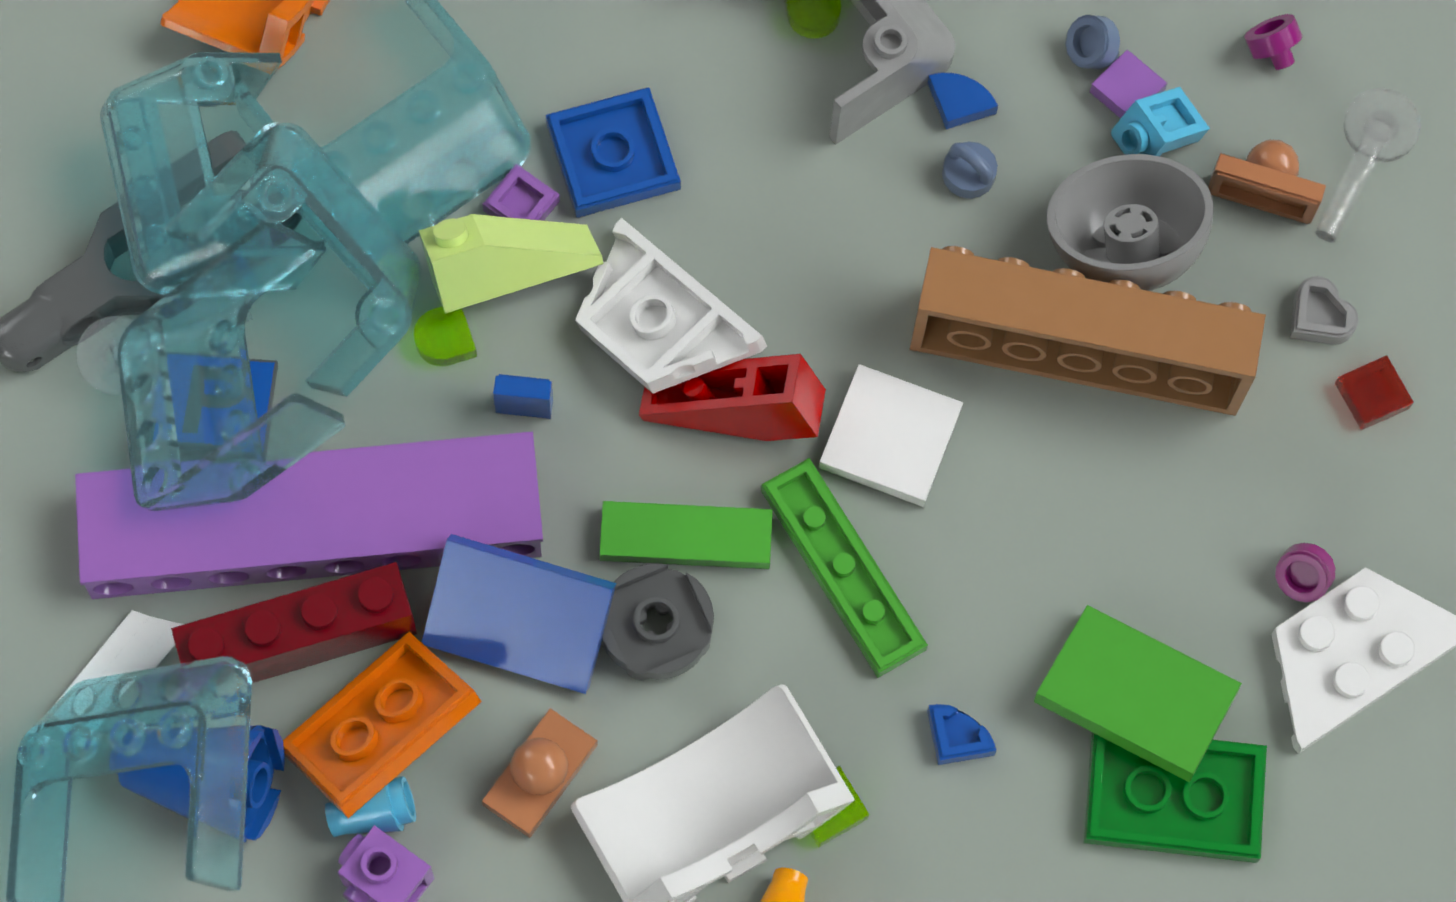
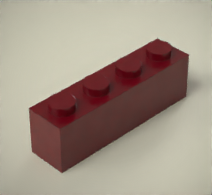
M397 562L171 628L185 682L194 700L401 639L408 632L413 635L417 634Z

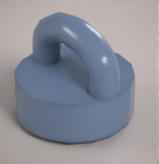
M1087 14L1078 17L1071 24L1067 32L1066 49L1068 56L1074 64L1082 68L1101 69L1109 67L1119 58V30L1112 20L1104 16Z
M977 142L954 143L944 159L942 170L944 184L952 193L959 197L969 199L981 197L991 189L995 182L998 167L995 155L988 147Z

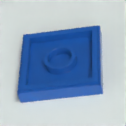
M650 87L545 115L546 125L576 218L681 190V180Z

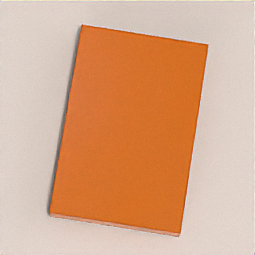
M408 632L283 740L284 753L349 819L479 705L481 700L466 682L413 634Z

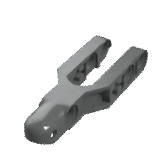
M237 131L225 132L101 212L84 255L45 280L33 291L28 300L0 318V363L4 367L16 372H30L41 368L72 346L87 340L122 315L172 314L288 236L302 220V213L284 191H277L262 198L139 281L121 279L110 272L113 262L117 257L173 221L174 213L206 192L212 195L220 190L218 184L239 171L248 162L251 155L255 154Z

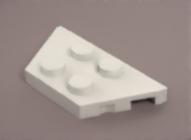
M623 218L615 224L612 231L616 238L607 261H603L604 264L597 267L592 279V291L584 298L575 321L587 337L650 392L656 393L762 352L767 347L763 336Z
M1365 567L1320 599L1277 626L1271 635L1276 660L1281 664L1283 676L1280 682L1284 703H1288L1294 732L1291 739L1295 751L1298 754L1453 650L1456 647V615Z

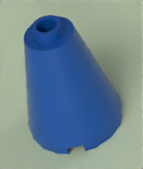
M263 725L136 730L126 740H122L118 744L113 757V770L118 774L122 787L233 841L246 843V839L253 841L259 839L270 824L281 794V790L271 788L274 769L284 771L285 768L284 745L278 730Z

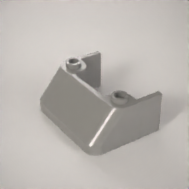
M850 0L870 24L863 38L862 52L866 62L875 73L834 99L829 137L835 145L926 86L929 75L945 73L950 68L955 52L954 37L925 0Z

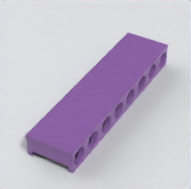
M533 431L75 474L80 584L85 586L92 599L353 575L397 562L399 570L439 567L446 540L451 534L527 557H542L541 542H543Z

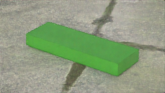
M603 501L600 561L770 569L772 509Z

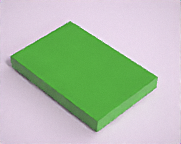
M1087 605L1038 689L1034 702L1190 783L1237 696L1242 683Z

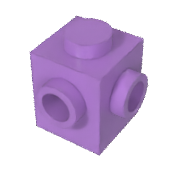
M375 825L365 837L357 834L347 844L338 859V863L342 865L338 875L342 884L347 887L342 895L349 902H417L435 879L430 865Z

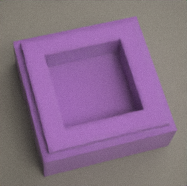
M1127 49L1092 83L1089 92L1121 119L1135 100L1164 92L1167 82Z
M516 164L484 201L483 211L489 216L544 221L560 202V194Z

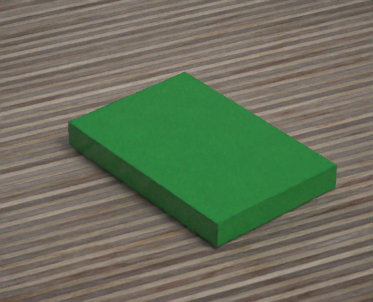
M1092 732L1084 843L1257 863L1261 859L1267 746L1212 740L1189 783Z

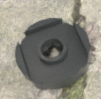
M657 563L634 567L614 581L617 584L602 637L603 646L610 658L618 666L625 669L629 676L637 680L669 679L693 668L710 648L714 624L712 602L702 584L688 573L684 575L677 570L668 569V565ZM656 609L660 616L669 614L672 617L673 621L666 624L665 633L656 635L654 631L646 632L641 625L647 621L646 612L648 610Z

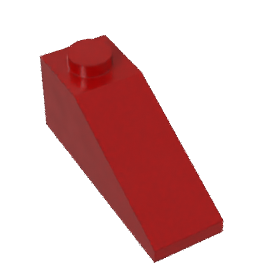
M801 354L748 358L656 393L650 392L644 386L639 416L643 421L762 441L818 437L826 389Z

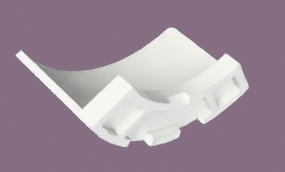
M780 684L772 687L734 717L680 751L622 781L576 799L571 804V810L623 902H693L697 898L696 894L710 883L722 877H725L729 883L767 861L764 853L796 836L798 839L804 838L841 812L855 799L788 687Z

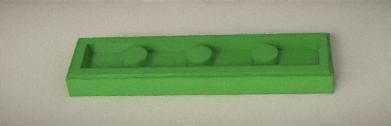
M808 458L761 484L763 496L877 678L925 652L928 644L811 459Z

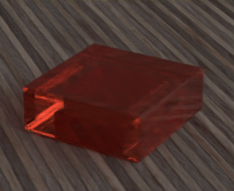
M1387 355L1339 376L1335 382L1361 431L1410 409L1414 403Z

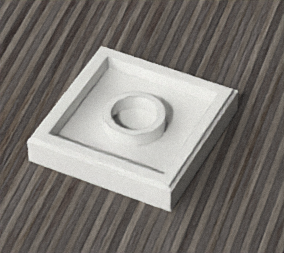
M859 364L820 459L819 468L924 507L960 415L963 402Z

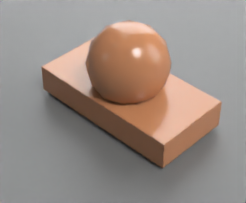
M1268 139L1252 148L1246 161L1220 153L1208 188L1213 196L1305 224H1311L1322 202L1326 185L1298 177L1299 159L1292 146L1281 140Z
M550 708L528 739L515 750L511 762L482 800V805L531 838L598 746L597 740Z

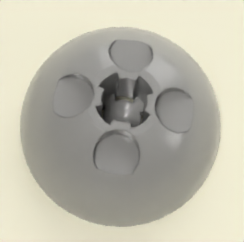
M1119 155L1092 162L1068 176L1058 186L1050 199L1047 209V223L1053 245L1069 269L1082 273L1087 279L1107 283L1111 280H1127L1137 284L1142 290L1153 291L1177 280L1190 269L1201 255L1212 228L1213 199L1208 186L1201 177L1181 163L1155 155Z

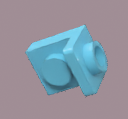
M1177 87L1135 100L1113 127L1111 136L1124 155L1146 154L1161 156L1162 153L1199 142L1210 128L1181 87Z

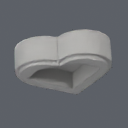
M1321 276L1309 277L1299 285L1295 293L1290 338L1331 345L1342 344L1348 341L1355 332L1359 321L1358 313L1348 301L1339 299L1338 289L1329 279Z

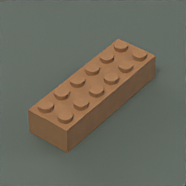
M947 246L942 249L931 247L909 350L1236 416L1256 377L1266 314L1252 312L1248 306L1236 302H1224L1216 305L1196 301L1194 296L1182 291H1167L1162 294L1142 290L1137 284L1127 280H1111L1107 283L1087 279L1082 273L1072 269L1059 268L1048 271L1033 268L1027 262L1018 258L1003 257L993 260L975 256L972 251L963 247Z

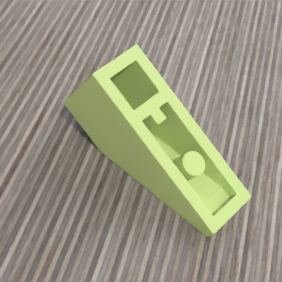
M470 214L457 219H446L435 226L419 230L431 279L445 313L604 264L598 246L588 226L585 224Z

